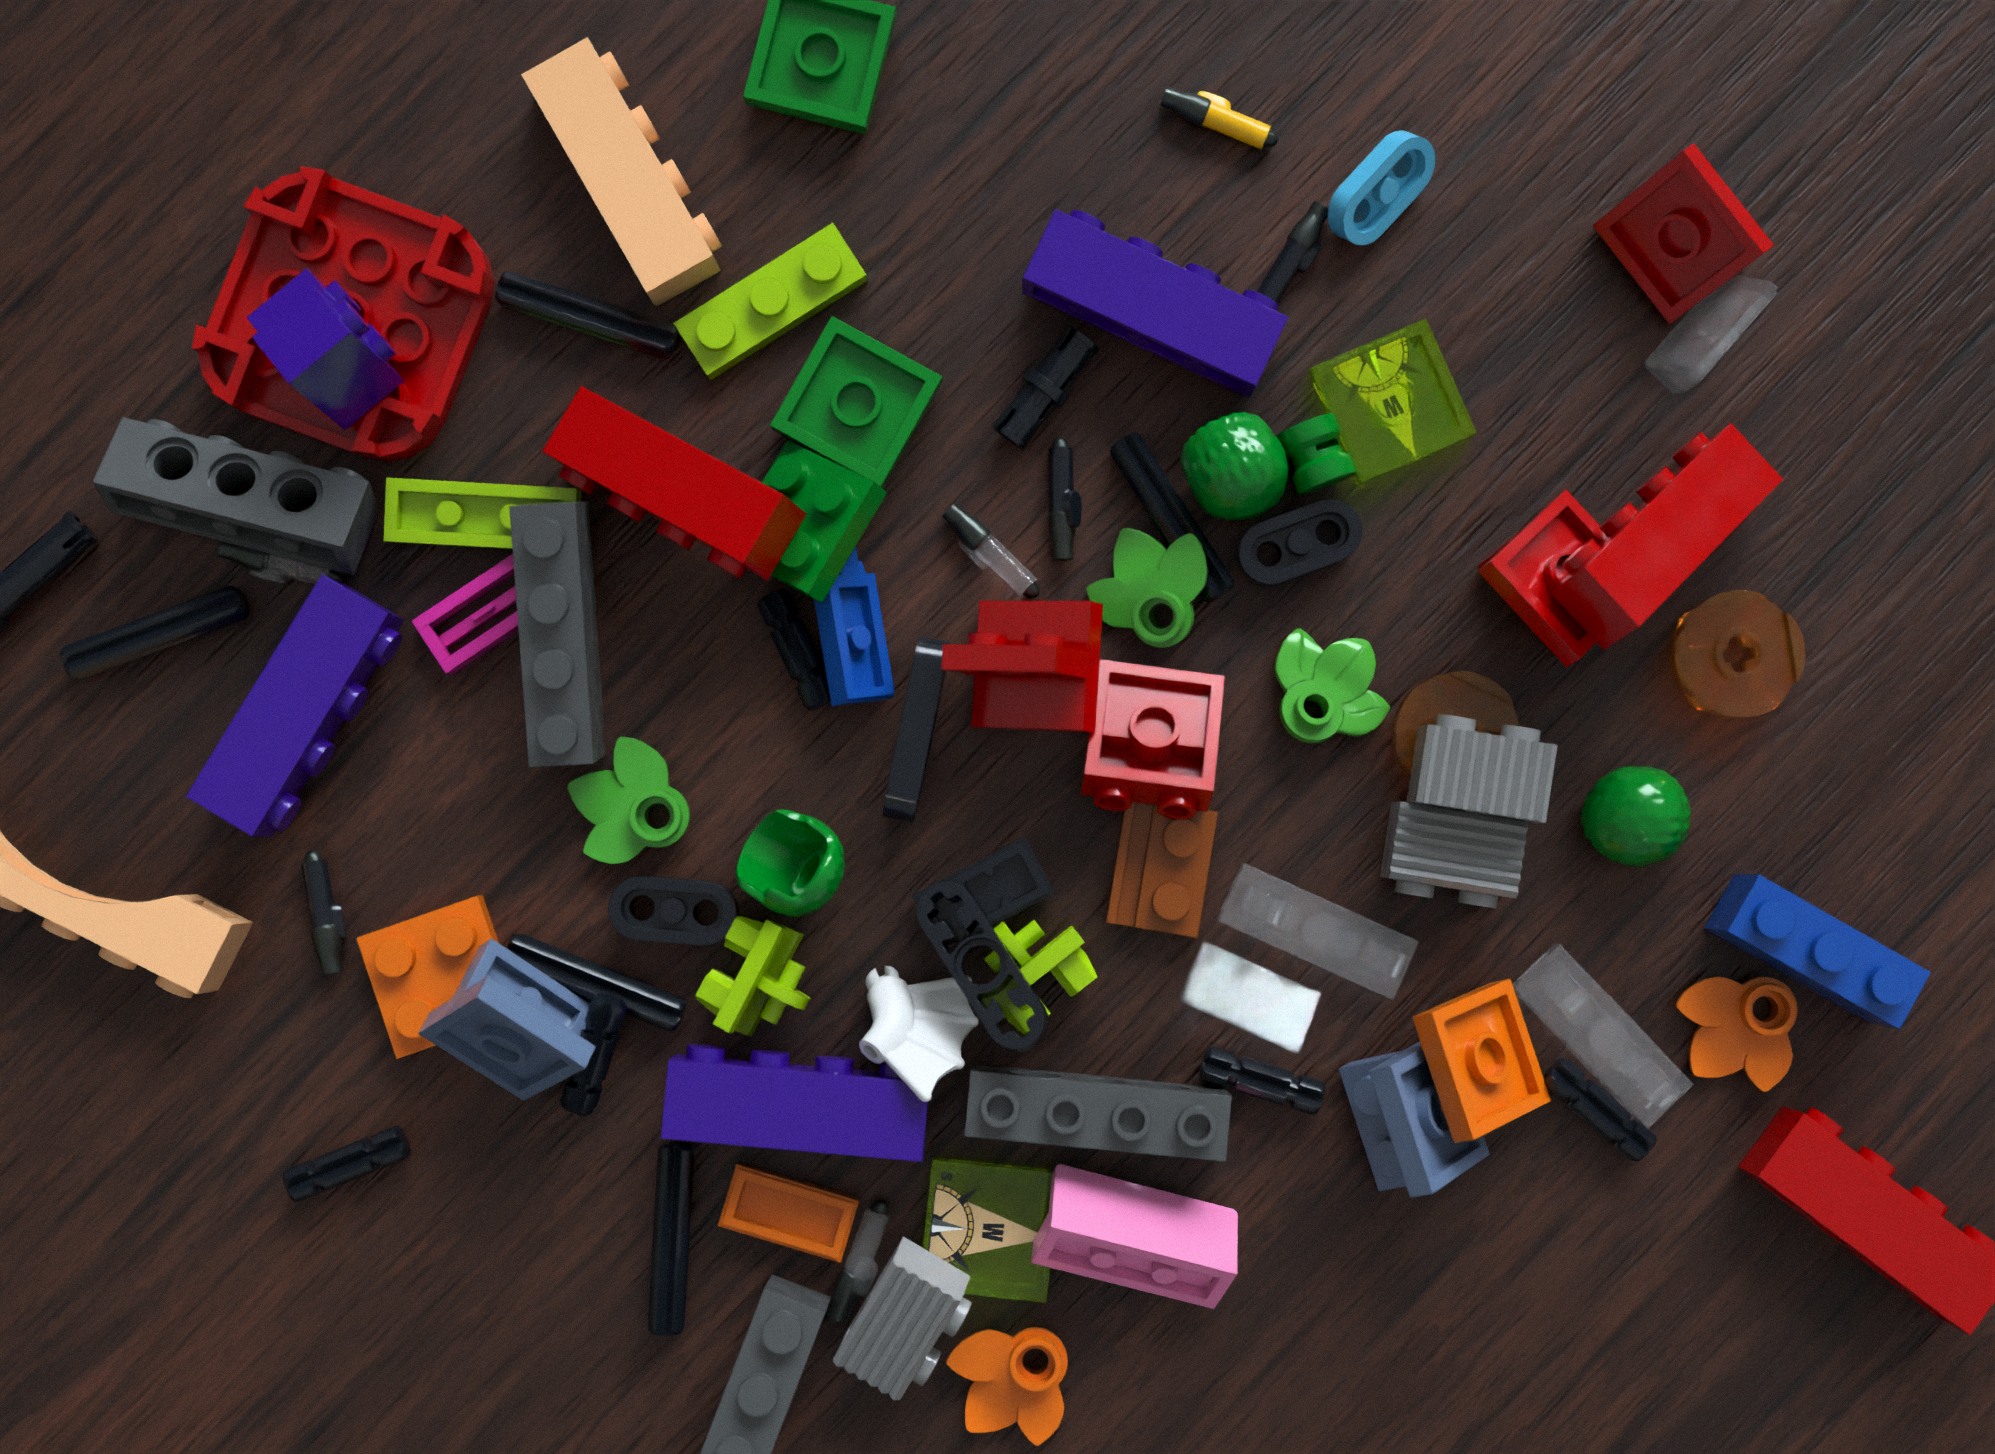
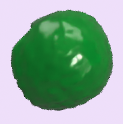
M1240 412L1209 421L1205 426L1197 429L1196 433L1185 442L1182 448L1180 461L1192 493L1200 507L1215 518H1223L1225 520L1254 518L1275 506L1285 492L1289 469L1285 450L1269 426L1258 415Z
M1624 766L1598 779L1595 786L1587 793L1581 811V825L1585 838L1590 841L1592 846L1601 855L1610 861L1629 867H1645L1668 859L1680 849L1682 843L1688 837L1691 810L1684 789L1677 782V779L1666 771L1653 767Z
M778 809L766 815L762 822L750 833L738 857L735 877L739 887L746 894L769 910L789 917H800L820 909L838 891L845 868L844 848L835 832L821 820L810 815Z

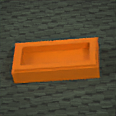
M739 1161L734 1170L718 1226L841 1263L860 1197Z

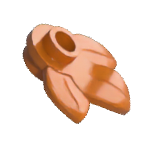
M1715 976L1693 984L1680 995L1675 1004L1677 1010L1683 1016L1699 1025L1691 1038L1688 1053L1690 1071L1694 1076L1720 1078L1744 1069L1750 1081L1759 1090L1767 1092L1787 1074L1793 1059L1787 1033L1796 1021L1798 1010L1796 998L1786 984L1775 978L1764 976L1748 979L1742 984L1725 977ZM1765 996L1771 1004V1011L1765 1019L1758 1020L1753 1014V1004L1758 998Z
M1030 1327L1019 1331L1014 1336H1010L1003 1332L986 1329L970 1335L953 1348L947 1358V1365L960 1376L973 1381L970 1385L965 1405V1426L967 1431L970 1433L995 1432L1017 1422L1024 1435L1036 1446L1041 1445L1056 1431L1063 1418L1065 1408L1059 1383L1066 1374L1068 1358L1063 1342L1055 1333L1041 1327ZM1031 1349H1040L1046 1353L1048 1361L1040 1369H1031L1023 1361L1025 1353Z

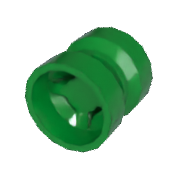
M1327 413L1311 418L1276 435L1285 450L1286 457L1291 459L1295 471L1291 479L1298 496L1330 487L1350 478L1358 472L1351 454L1344 452L1338 438L1342 430L1335 413Z

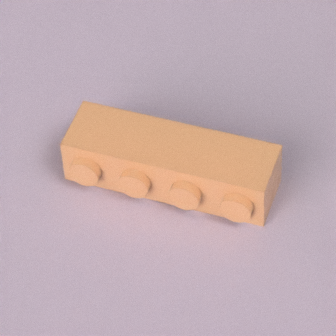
M587 37L521 74L655 307L660 306L721 271L712 252L722 247L720 241L703 213L692 219L681 198L690 194L691 191L672 159L662 165L650 145L660 140L641 105L631 111L629 110L619 92L628 87L629 84L610 51L599 57Z

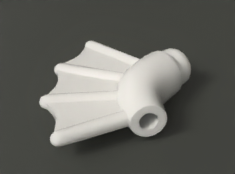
M885 966V974L879 977L876 968L869 972L865 980L868 990L867 1000L873 1024L860 1041L859 1048L870 1061L877 1064L885 1061L921 1101L928 1102L932 1098L931 1093L938 1080L947 1073L964 1067L965 1061L961 1058V1046L970 1031L978 1025V1018L973 1014L967 998L953 977L907 985L906 981L899 977L898 971L893 967ZM966 975L969 981L972 982L971 977Z

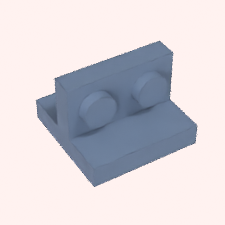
M492 938L479 946L453 998L429 1012L418 1033L523 1101L585 1069L596 1047L580 1036L582 1029H586L585 1018L590 1003Z
M1420 1041L1402 1051L1352 1061L1338 1068L1378 1191L1407 1187L1410 1198L1430 1195L1490 1155L1484 1135L1471 1141L1453 1142Z

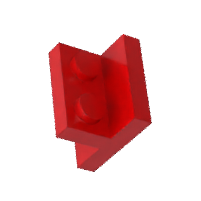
M1694 143L1680 152L1593 225L1598 234L1669 324L1774 246Z
M1567 489L1555 497L1524 528L1494 550L1477 566L1480 569L1478 572L1566 668L1578 661L1596 641L1550 592L1569 574L1562 566V563L1591 538L1599 544L1606 537L1599 529L1600 525Z
M979 601L977 633H969L968 644H943L941 670L974 676L971 727L1095 733L1103 604L1094 601Z

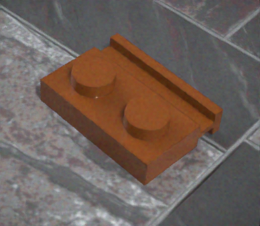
M1132 802L1131 808L1123 811L1105 922L1198 938L1218 812L1196 810V815L1193 818L1185 820L1170 819L1158 813V805Z

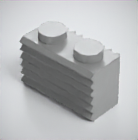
M1437 715L1436 725L1426 724L1418 727L1407 794L1408 803L1529 823H1546L1558 745L1539 742L1540 730L1502 725L1500 735L1479 733L1475 731L1477 720L1452 715Z
M1402 801L1391 802L1380 877L1396 880V893L1433 898L1435 886L1460 890L1458 903L1496 909L1498 897L1516 899L1518 896L1528 822Z
M903 1236L851 1325L848 1327L833 1358L836 1367H844L847 1373H855L859 1380H866L870 1387H878L881 1393H889L893 1400H900L911 1381L923 1386L941 1355V1351L933 1347L942 1332L954 1337L971 1307L972 1302L963 1297L971 1276Z

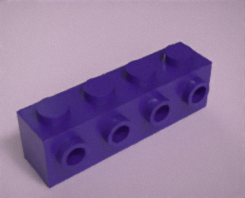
M1057 209L1054 210L1022 278L1023 294L1247 398L1251 397L1288 319V316L1277 311L1279 306L1274 300L1255 291L1245 290L1241 295L1219 285L1220 277L1200 265L1188 263L1185 268L1169 262L1162 258L1163 251L1144 239L1129 237L1126 242L1104 231L1106 226L1102 221L1088 213L1072 210L1070 215Z
M322 574L186 797L252 837H273L276 830L278 832L284 831L294 820L301 807L302 800L297 796L310 775L313 777L319 775L329 763L335 750V744L331 740L343 720L346 722L351 721L363 707L369 690L364 686L376 666H385L396 653L402 640V635L398 633V630L403 624L404 619L343 582Z
M689 1044L686 1048V1055L676 1054L668 1059L661 1139L923 1161L929 1101H921L885 1061L880 1063L879 1072L853 1070L854 1059L838 1056H816L815 1066L789 1064V1053L770 1050H752L750 1060L725 1058V1047L702 1044Z

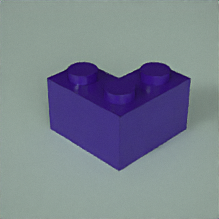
M306 268L246 318L258 332L252 338L288 384L341 428L346 430L401 385L404 380L388 362L397 353L377 329L371 324L368 325L359 315L360 307L336 280L325 286Z

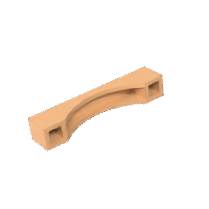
M0 831V907L19 913L26 908L44 917L41 926L59 937L78 941L80 936L101 946L98 955L106 961L130 970H134L139 965L157 974L158 977L155 983L162 989L177 996L192 998L194 993L202 994L219 991L253 924L252 921L198 894L175 895L146 902H128L94 896L65 885L34 866Z

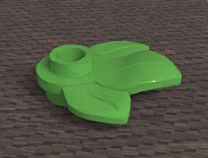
M1123 528L1118 535L1114 549V578H1105L1089 585L1086 588L1089 600L1103 604L1102 620L1108 625L1119 628H1133L1136 635L1143 642L1153 647L1165 648L1176 645L1184 640L1192 629L1194 622L1192 602L1201 593L1207 582L1208 569L1203 547L1194 534L1188 533L1174 541L1166 550L1151 535L1136 529ZM1161 603L1168 605L1173 612V621L1168 627L1159 625L1154 617L1155 609Z
M1297 628L1287 636L1276 656L1274 673L1285 692L1279 707L1280 719L1284 728L1292 737L1306 743H1320L1329 739L1335 733L1355 737L1363 736L1375 730L1381 724L1390 706L1378 694L1368 690L1374 677L1376 661L1372 646L1367 640L1346 638L1330 644L1323 651L1313 638L1301 628ZM1313 701L1318 704L1322 709V718L1310 717L1304 710V702Z
M619 737L617 739L613 756L614 771L592 772L578 777L568 784V792L578 811L587 820L596 825L585 842L583 853L600 862L619 864L631 861L647 846L663 848L673 845L684 836L690 823L689 805L679 791L669 786V772L666 760L651 746L635 738ZM663 804L669 810L670 819L666 826L657 829L650 824L648 813L654 805Z

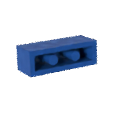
M1734 874L1704 927L1705 930L1870 1024L1900 1029L1931 974L1930 971L1759 874Z

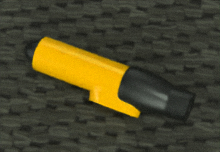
M1168 86L1165 90L1160 106L1175 112L1186 121L1197 126H1205L1259 149H1262V147H1274L1278 143V136L1270 129V125L1231 110V103L1223 97L1205 91H1200L1197 94L1180 92Z

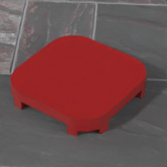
M301 166V172L281 176L262 190L256 186L243 205L251 215L206 328L199 325L195 327L192 349L198 354L202 376L213 390L211 393L249 416L364 459L393 462L415 456L433 443L444 426L490 310L495 285L490 259L467 229L443 214L441 218L333 178L326 170ZM306 268L325 286L336 280L360 307L359 315L368 325H373L397 353L388 362L404 380L401 385L346 430L341 428L288 384L252 338L258 332L246 318Z

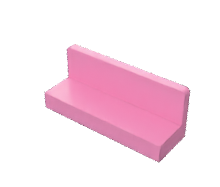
M1059 1164L1052 1173L1049 1213L1033 1240L1031 1263L1215 1309L1237 1276L1238 1214L1232 1208Z

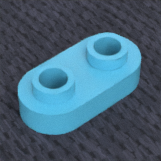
M1403 130L1392 132L1383 138L1334 192L1328 207V223L1332 232L1338 237L1356 245H1367L1377 240L1429 183L1435 168V152L1431 143L1423 137Z

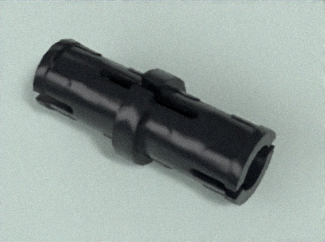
M1067 325L1055 342V345L1035 370L1029 367L1022 376V380L1025 383L991 427L1011 444L1024 451L1027 444L1036 434L1035 432L1045 419L1049 417L1055 407L1062 408L1068 401L1067 391L1082 370L1099 352L1098 346L1083 333Z

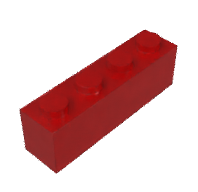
M580 386L542 450L543 453L563 466L557 475L563 481L591 496L596 486L611 494L606 504L638 523L641 522L645 513L659 520L660 524L656 532L690 551L695 541L711 549L706 560L738 579H741L747 569L768 581L807 515L784 494L583 386Z
M1732 423L1728 424L1710 439L1702 431L1692 437L1673 454L1672 459L1679 465L1674 471L1671 472L1664 466L1636 491L1643 500L1636 508L1630 502H1627L1599 527L1606 535L1599 544L1593 538L1589 539L1562 563V566L1569 574L1550 593L1603 650L1639 628L1783 480Z
M1782 1106L1741 1161L1738 1168L1943 1323L1971 1336L1995 1303V1242L1970 1225L1966 1224L1962 1231L1943 1218L1949 1210L1945 1204L1916 1185L1910 1191H1907L1891 1179V1176L1896 1171L1892 1164L1865 1146H1861L1858 1152L1854 1151L1838 1139L1844 1129L1819 1110L1809 1107L1807 1112L1803 1113Z

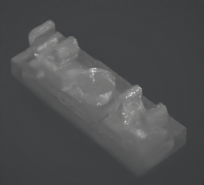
M1241 863L1216 921L1392 1000L1395 998L1419 943L1415 939L1246 863Z
M1555 943L1512 984L1515 993L1619 1103L1647 1128L1654 1124L1694 1085L1561 944Z

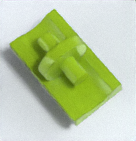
M737 916L734 919L725 937L724 946L745 957L746 960L736 979L720 970L712 969L704 977L695 995L702 1005L716 1015L713 1025L728 1033L733 1034L736 1031L747 1036H753L761 1018L777 1025L787 1004L797 1009H806L811 998L796 989L806 967L792 960L804 936L803 933L790 926L767 919L764 923L742 916Z
M1035 920L1031 921L1015 935L1004 921H1001L994 927L1013 959L1019 962V968L1030 985L1048 971H1051L1069 996L1073 997L1098 977L1088 956L1080 947L1085 942L1072 925L1033 956L1028 953L1027 949L1046 935ZM993 951L984 960L996 974L1000 970V959L998 954ZM1013 978L1003 991L994 996L982 998V1001L987 1007L994 999L998 1001L1007 1014L1008 1022L1025 1035L1030 1031L1026 1021L1034 1013L1031 1007L1021 1011L1010 1000L1006 991L1018 988V984ZM1044 1005V1007H1045V1009H1046V1011H1047V1014H1048V1016H1049L1051 1013H1050V1011L1048 1010V1008Z

